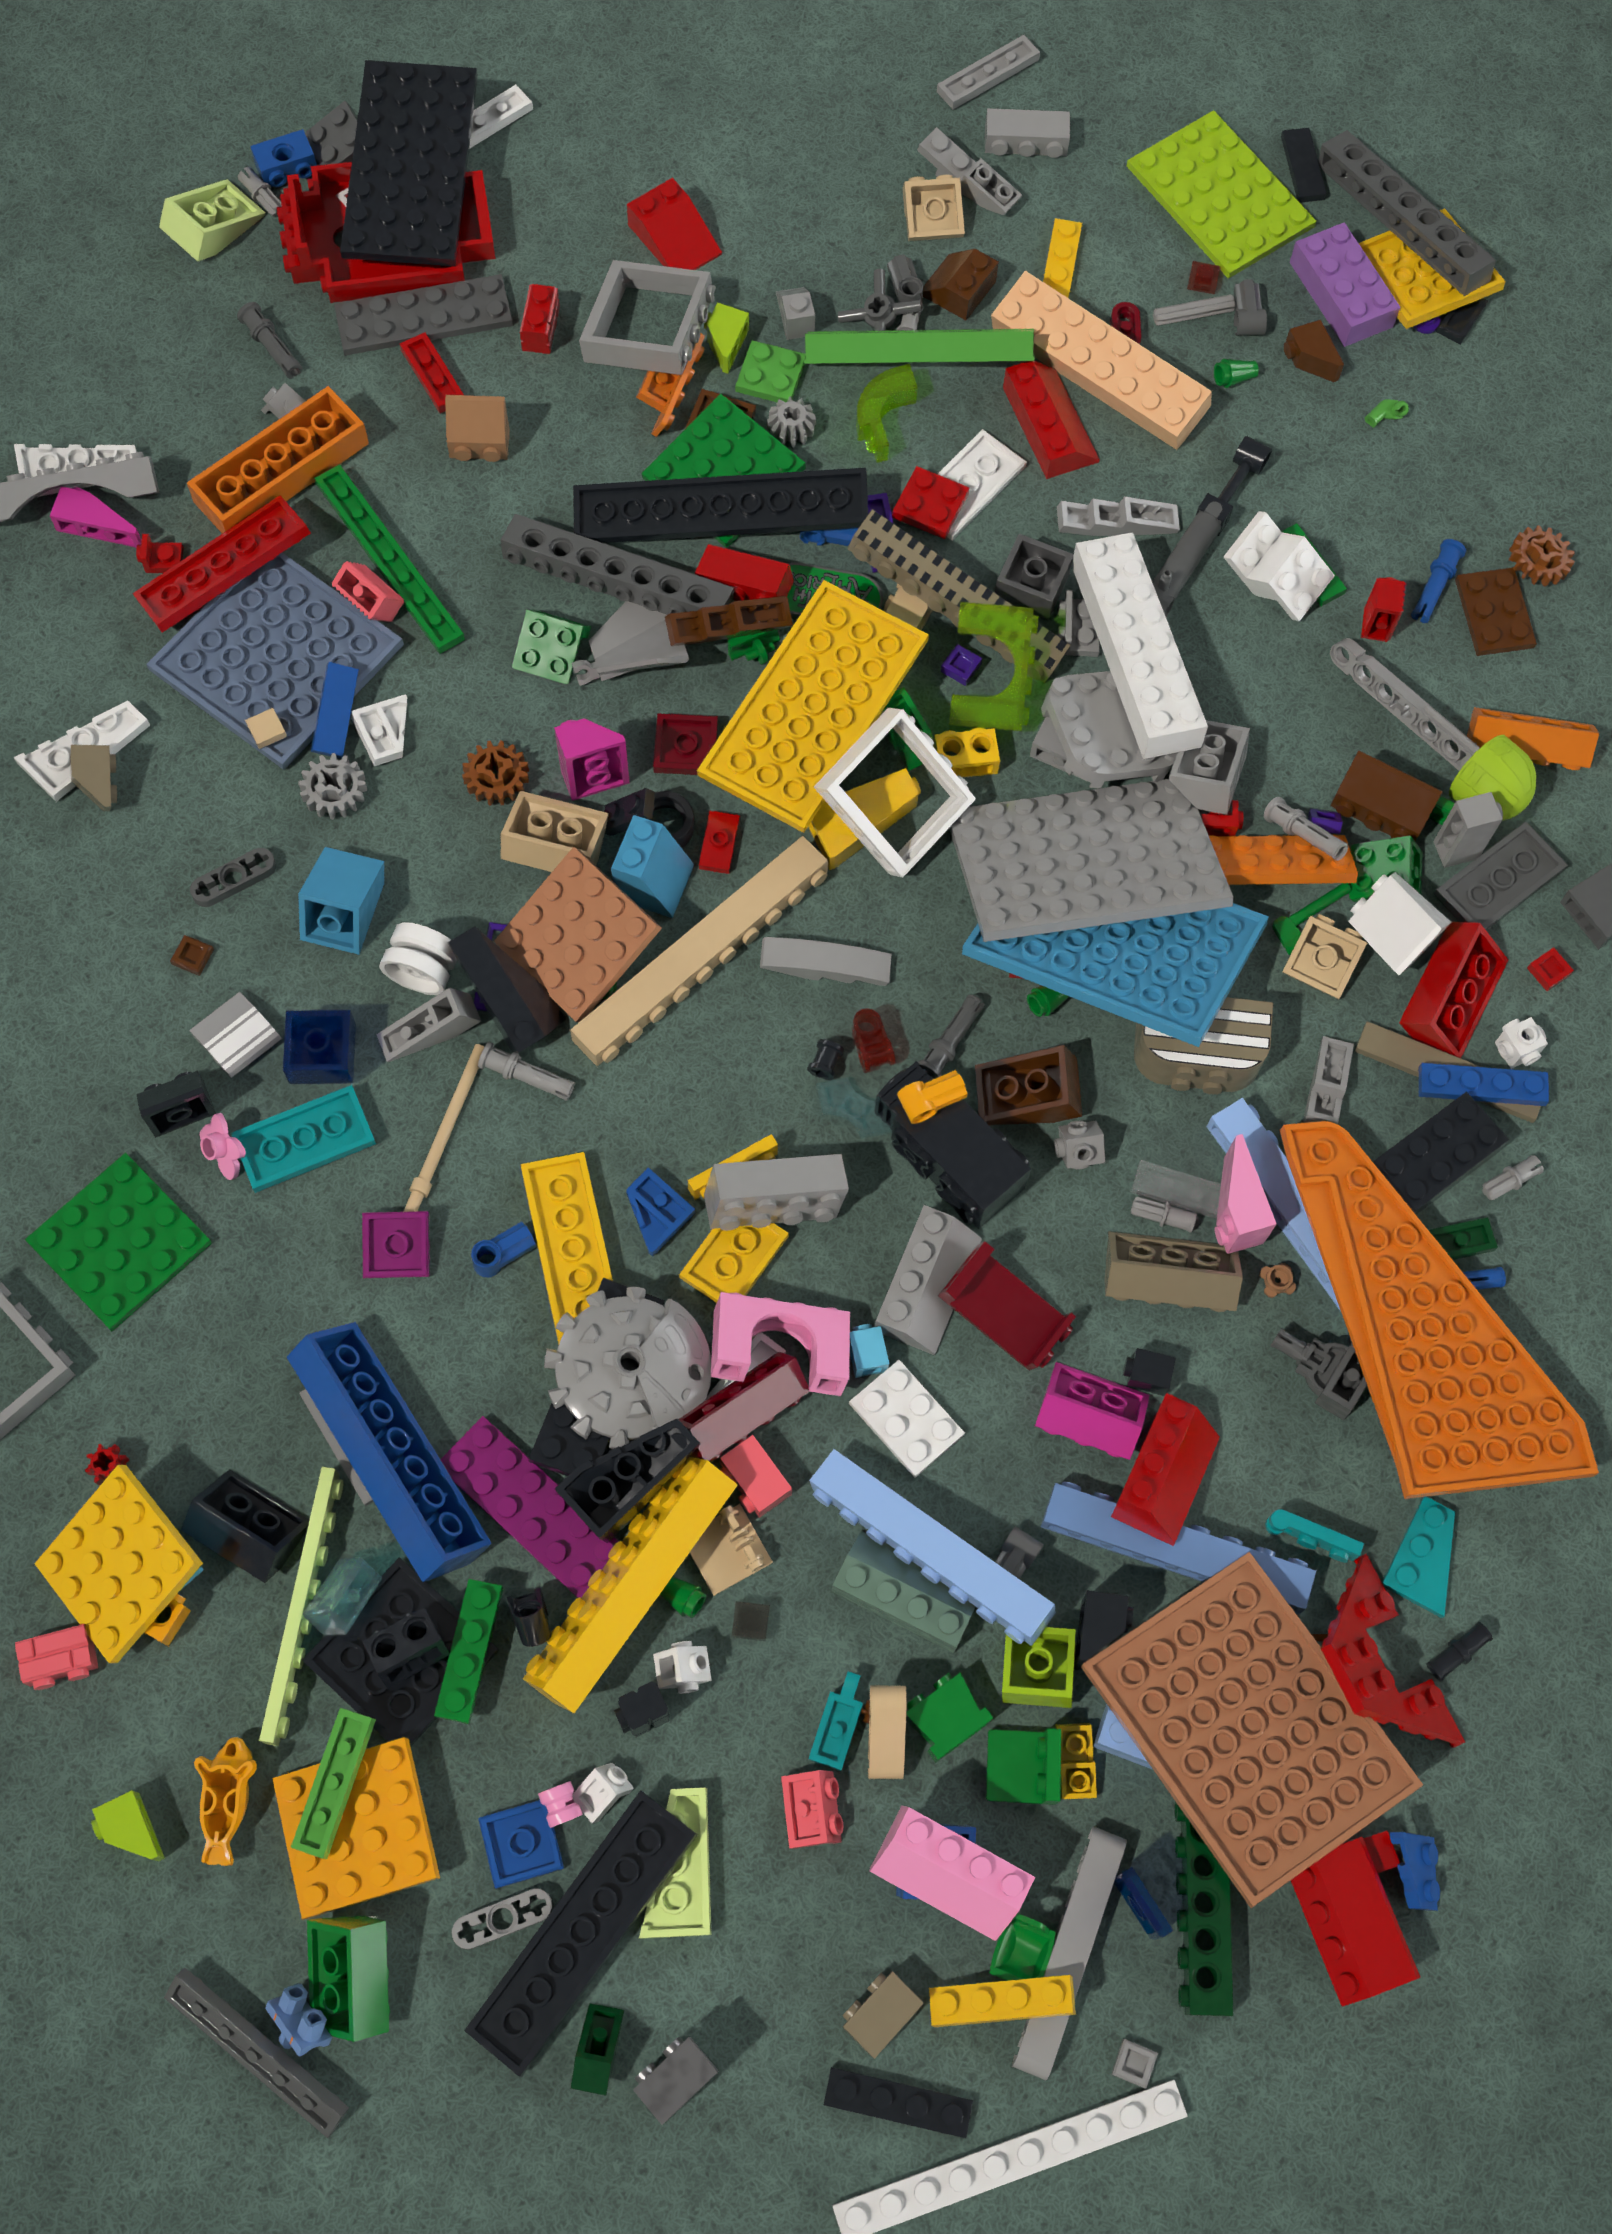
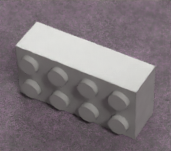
M842 1154L714 1164L704 1197L710 1229L720 1228L721 1230L728 1231L739 1226L752 1225L755 1228H762L771 1223L795 1225L807 1220H816L817 1222L830 1221L837 1217L849 1187Z

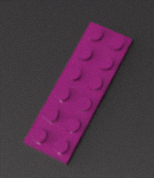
M482 1416L440 1459L454 1483L575 1597L582 1598L589 1588V1579L597 1570L603 1569L610 1559L608 1558L610 1550L619 1541L613 1538L606 1543L599 1539L556 1492L555 1488L558 1485L536 1464L530 1463L529 1458Z

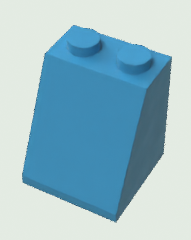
M633 815L611 867L612 880L640 908L673 918L693 870L694 863L663 824Z
M325 847L298 893L300 940L360 955L384 885V861Z

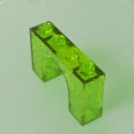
M960 602L957 634L991 637L1002 642L1012 654L1014 674L1007 688L994 696L978 697L952 694L949 717L950 726L995 728L996 730L1019 732L1022 731V725L1028 726L1030 708L1024 707L1025 695H1031L1032 677H1027L1028 664L1034 665L1035 646H1030L1031 634H1037L1038 616L1033 615L1034 608Z

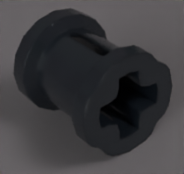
M820 1039L816 1045L818 1051L813 1063L808 1065L807 1071L813 1076L825 1080H833L835 1076L834 1067L838 1057L843 1056L844 1048L833 1041Z

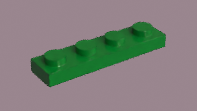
M468 1579L434 1714L436 1718L470 1725L503 1592L502 1585Z

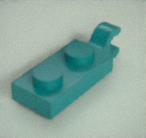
M848 1671L841 1694L830 1691L808 1760L839 1771L842 1770L863 1702L854 1700L860 1675Z

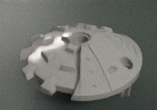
M628 1287L626 1297L606 1299L605 1293L602 1290L589 1295L586 1301L590 1307L582 1311L576 1318L572 1317L568 1312L561 1317L556 1325V1329L564 1334L558 1349H547L545 1354L544 1368L555 1369L558 1388L548 1390L550 1400L555 1409L565 1404L577 1419L571 1426L577 1434L587 1439L591 1431H594L603 1436L610 1437L609 1448L611 1449L618 1446L622 1447L628 1444L629 1440H636L641 1435L674 1419L679 1420L706 1400L710 1388V1350L705 1335L696 1320L683 1306L672 1299H668L664 1306L645 1299L646 1290L640 1287ZM625 1358L633 1359L637 1363L638 1368L633 1371L625 1370L620 1361Z

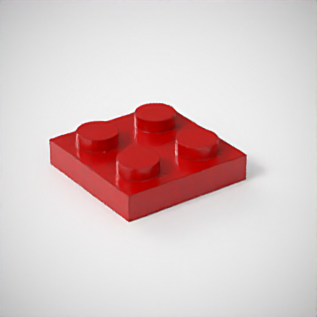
M916 466L892 511V518L946 539L969 495L970 488Z

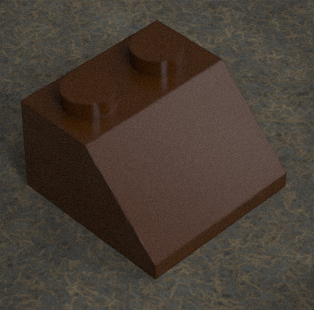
M975 248L948 254L923 286V297L958 317L967 320L996 283L999 261Z

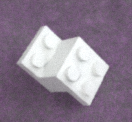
M1261 511L1255 515L1223 557L1254 595L1276 600L1290 618L1296 621H1300L1335 576L1304 536L1281 532L1269 515Z

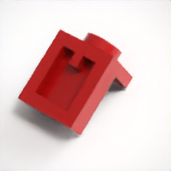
M142 534L141 544H138L136 548L137 561L142 563L146 573H164L183 560L184 547L182 543L152 542L149 534Z
M1232 800L1227 815L1210 812L1202 814L1201 818L1208 836H1235L1237 830L1243 827L1244 815L1243 811L1238 810V800Z

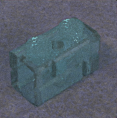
M360 1557L339 1559L314 1596V1601L310 1602L303 1615L324 1635L347 1634L382 1578Z

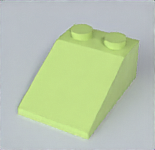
M226 179L166 198L159 228L193 258L200 261L217 255L263 218L266 212Z

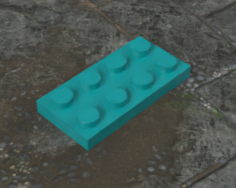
M352 1085L231 1133L232 1137L237 1138L245 1148L246 1154L241 1158V1161L255 1193L376 1144Z

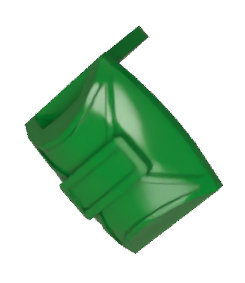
M1017 1913L999 1937L989 1973L1006 1981L1044 1977L1054 1948L1056 1932L1050 1930L1039 1921Z

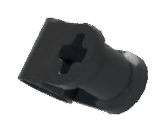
M540 1586L535 1587L534 1592L516 1598L512 1595L507 1597L521 1643L527 1647H534L545 1643L551 1637V1629L547 1617L549 1614Z

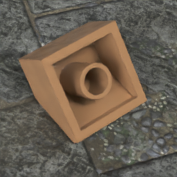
M446 395V436L449 457L460 461H468L470 459H485L489 462H496L500 459L508 460L510 429L505 397Z

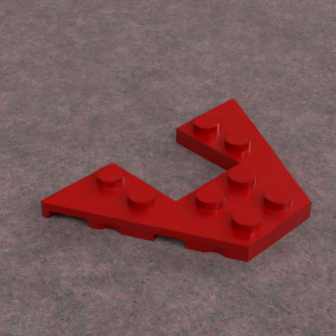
M1367 1553L1354 1560L1356 1568L1353 1576L1347 1579L1345 1583L1346 1591L1341 1594L1336 1608L1339 1611L1337 1618L1331 1621L1328 1628V1637L1324 1639L1321 1650L1353 1713L1364 1718L1370 1717L1375 1722L1381 1724L1388 1722L1397 1724L1399 1730L1413 1735L1420 1733L1431 1741L1436 1738L1447 1741L1452 1748L1465 1743L1445 1704L1444 1695L1435 1685L1433 1679H1429L1401 1693L1398 1692L1394 1677L1386 1669L1378 1653V1647L1369 1636L1367 1629L1399 1616L1395 1609L1392 1596L1385 1590Z

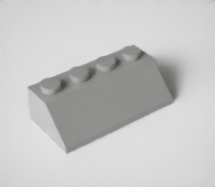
M924 1205L877 1316L875 1327L881 1326L882 1333L885 1336L935 1355L953 1312V1308L938 1297V1295L974 1248L980 1244L982 1238L954 1216Z

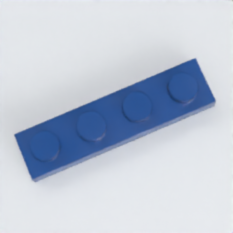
M1421 1063L1418 1067L1419 1097L1456 1100L1467 1091L1475 1101L1546 1106L1549 1103L1548 1072Z

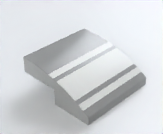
M238 992L189 1030L193 1037L209 1052L215 1062L231 1078L282 1039L241 992Z

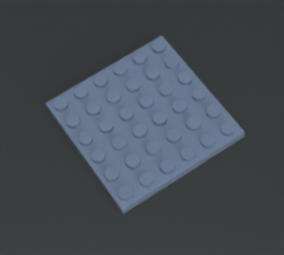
M281 553L275 559L252 572L251 575L228 588L224 593L210 600L146 665L149 671L285 770L313 740L327 663L332 662L359 669L355 696L396 654L404 643L403 639L377 620L368 619V616H364V613L360 612L356 605H352V602L348 601L344 596L287 555ZM273 708L287 737L259 749L245 720Z

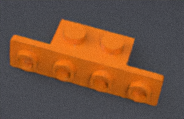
M700 333L698 343H694L692 359L687 361L682 375L647 371L636 398L661 412L651 433L656 437L663 429L668 431L675 419L672 411L674 407L678 408L685 396L682 388L684 384L686 386L689 384L695 373L692 365L700 360L705 350V347L701 346L705 335Z

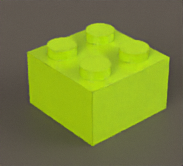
M1045 1627L1032 1646L1025 1641L1019 1644L1006 1635L1002 1684L1003 1703L1072 1708L1076 1629Z

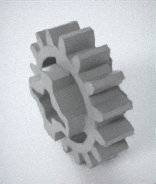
M332 753L330 760H326L321 755L319 756V764L310 761L311 770H302L301 772L304 779L299 781V787L302 791L300 792L303 802H306L309 811L316 809L318 817H322L325 812L329 813L330 819H334L338 812L343 817H347L346 810L348 808L357 811L355 802H364L365 800L362 793L367 791L363 770L359 771L360 769L356 761L350 764L346 755L341 760H337L335 753ZM351 781H353L352 789L349 792L347 788L351 786Z

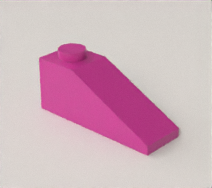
M60 487L50 513V518L56 531L136 548L138 544H141L137 528L90 492L78 487Z

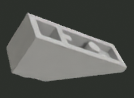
M448 988L376 1035L386 1061L391 1062L457 1037L479 1023L481 1019L469 993Z

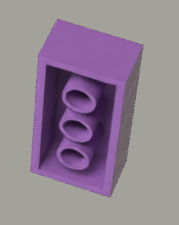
M1345 222L1295 242L1289 263L1344 347L1393 328L1400 306Z

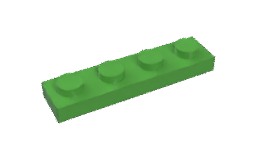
M344 1708L339 1709L291 1848L322 1859H328L376 1719Z

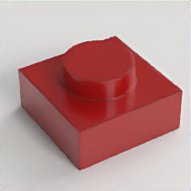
M1554 947L1531 962L1527 967L1529 972L1546 991H1549L1568 978L1574 971Z

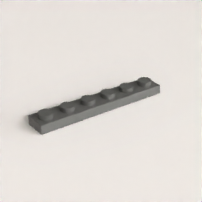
M183 1968L175 1976L164 1998L324 2136L329 2138L339 2126L349 2107L337 2095L331 2093L317 2081L310 2072L304 2070L290 2058L282 2048L276 2046L263 2035L255 2025L249 2023L235 2011L228 2002L222 2000L208 1988L200 1978L194 1976L186 1968Z

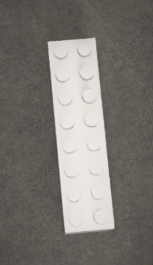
M1133 532L1076 543L1071 566L1143 759L1201 748L1208 725Z

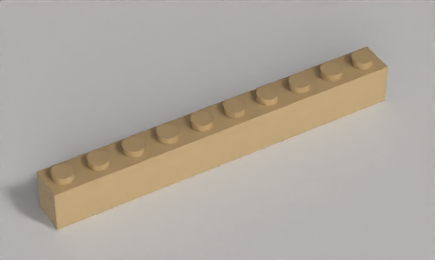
M804 836L800 837L570 1030L572 1041L596 1066H599L603 1061L605 1063L612 1061L618 1055L619 1048L627 1041L632 1043L643 1033L642 1028L651 1021L656 1023L661 1020L667 1012L666 1008L673 1002H682L689 995L690 988L697 982L702 984L707 981L713 974L712 969L720 963H728L735 956L736 949L743 943L746 945L752 943L758 937L759 930L766 924L771 926L777 922L782 915L781 911L788 905H797L803 899L804 892L812 885L818 887L827 877L828 860Z

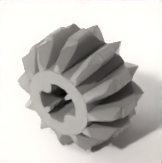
M790 396L787 402L779 399L776 406L771 407L769 419H767V427L771 431V435L779 439L783 445L790 441L791 446L794 448L797 440L805 445L807 437H813L816 416L813 413L811 404L804 405L802 398L795 402Z

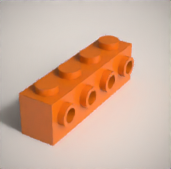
M1474 707L1467 737L1481 748L1494 737L1505 735L1521 748L1535 764L1549 766L1550 763L1562 764V767L1566 769L1580 770L1581 767H1591L1599 732L1591 724Z

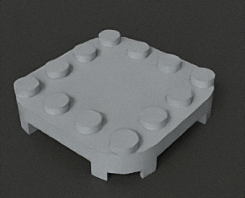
M1111 671L1067 675L1053 680L1041 710L1043 717L1050 716L1067 757L1063 767L1069 776L1075 773L1079 778L1090 782L1089 788H1101L1105 781L1147 776H1151L1154 782L1164 779L1166 774L1172 769L1177 753L1143 759Z

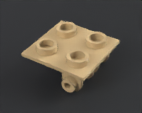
M741 1504L733 1508L728 1506L719 1512L720 1515L712 1520L690 1551L713 1596L773 1563Z

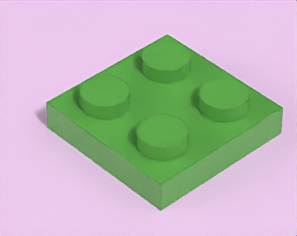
M752 340L735 385V392L778 402L779 399L787 402L790 396L793 399L804 367L806 354Z

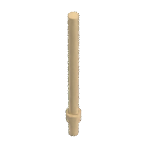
M475 1044L421 1172L418 1177L414 1178L409 1191L412 1193L403 1212L418 1211L423 1198L428 1197L432 1187L430 1181L478 1072V1062L484 1049L483 1045Z

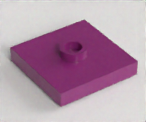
M428 1211L362 1213L363 1278L430 1277Z

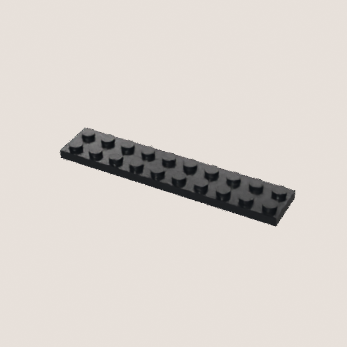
M866 468L573 485L574 534L601 543L859 528L868 516Z

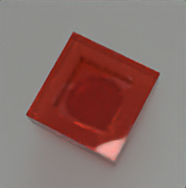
M1193 261L1187 289L1215 295L1220 266Z

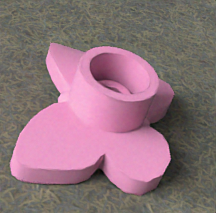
M217 1113L213 1115L211 1123L206 1124L200 1131V1147L204 1157L208 1160L217 1159L223 1176L228 1180L237 1178L240 1172V1163L237 1159L244 1157L246 1151L237 1138L229 1136L225 1117L222 1113Z

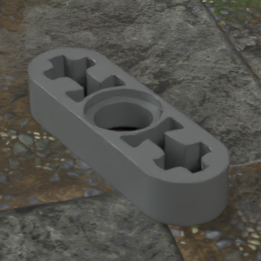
M256 848L198 877L190 886L193 900L201 907H210L268 878L276 869L274 856L268 849ZM261 858L265 861L266 867L260 868L256 860ZM246 864L252 874L250 876L247 875V872L243 867ZM236 871L242 874L241 880L236 884L225 882V878L230 872ZM216 879H219L221 886L223 887L222 890H219V887L215 882ZM206 886L210 892L209 896L205 897L201 894L200 889Z

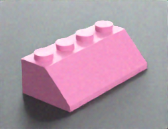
M901 1806L869 1869L871 1873L994 1941L998 1939L1019 1912L1035 1879L1031 1874L907 1806Z

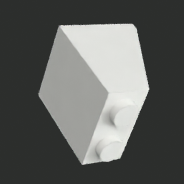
M1395 872L1389 877L1383 874L1371 887L1375 891L1368 900L1362 897L1350 910L1354 915L1348 922L1382 959L1400 975L1420 957L1449 926L1451 921Z

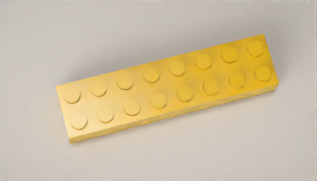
M689 1457L651 1498L650 1504L643 1514H638L631 1521L628 1527L629 1533L623 1541L617 1542L608 1554L610 1559L602 1570H597L588 1581L589 1588L582 1598H577L570 1605L567 1611L569 1616L561 1626H557L552 1630L551 1637L546 1641L548 1644L540 1655L537 1654L530 1660L523 1680L554 1704L575 1713L735 1490L737 1484L708 1460Z

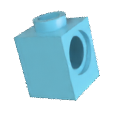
M863 1324L854 1327L853 1331L850 1332V1357L855 1378L883 1373L888 1369L889 1360L881 1326L872 1328L871 1324Z

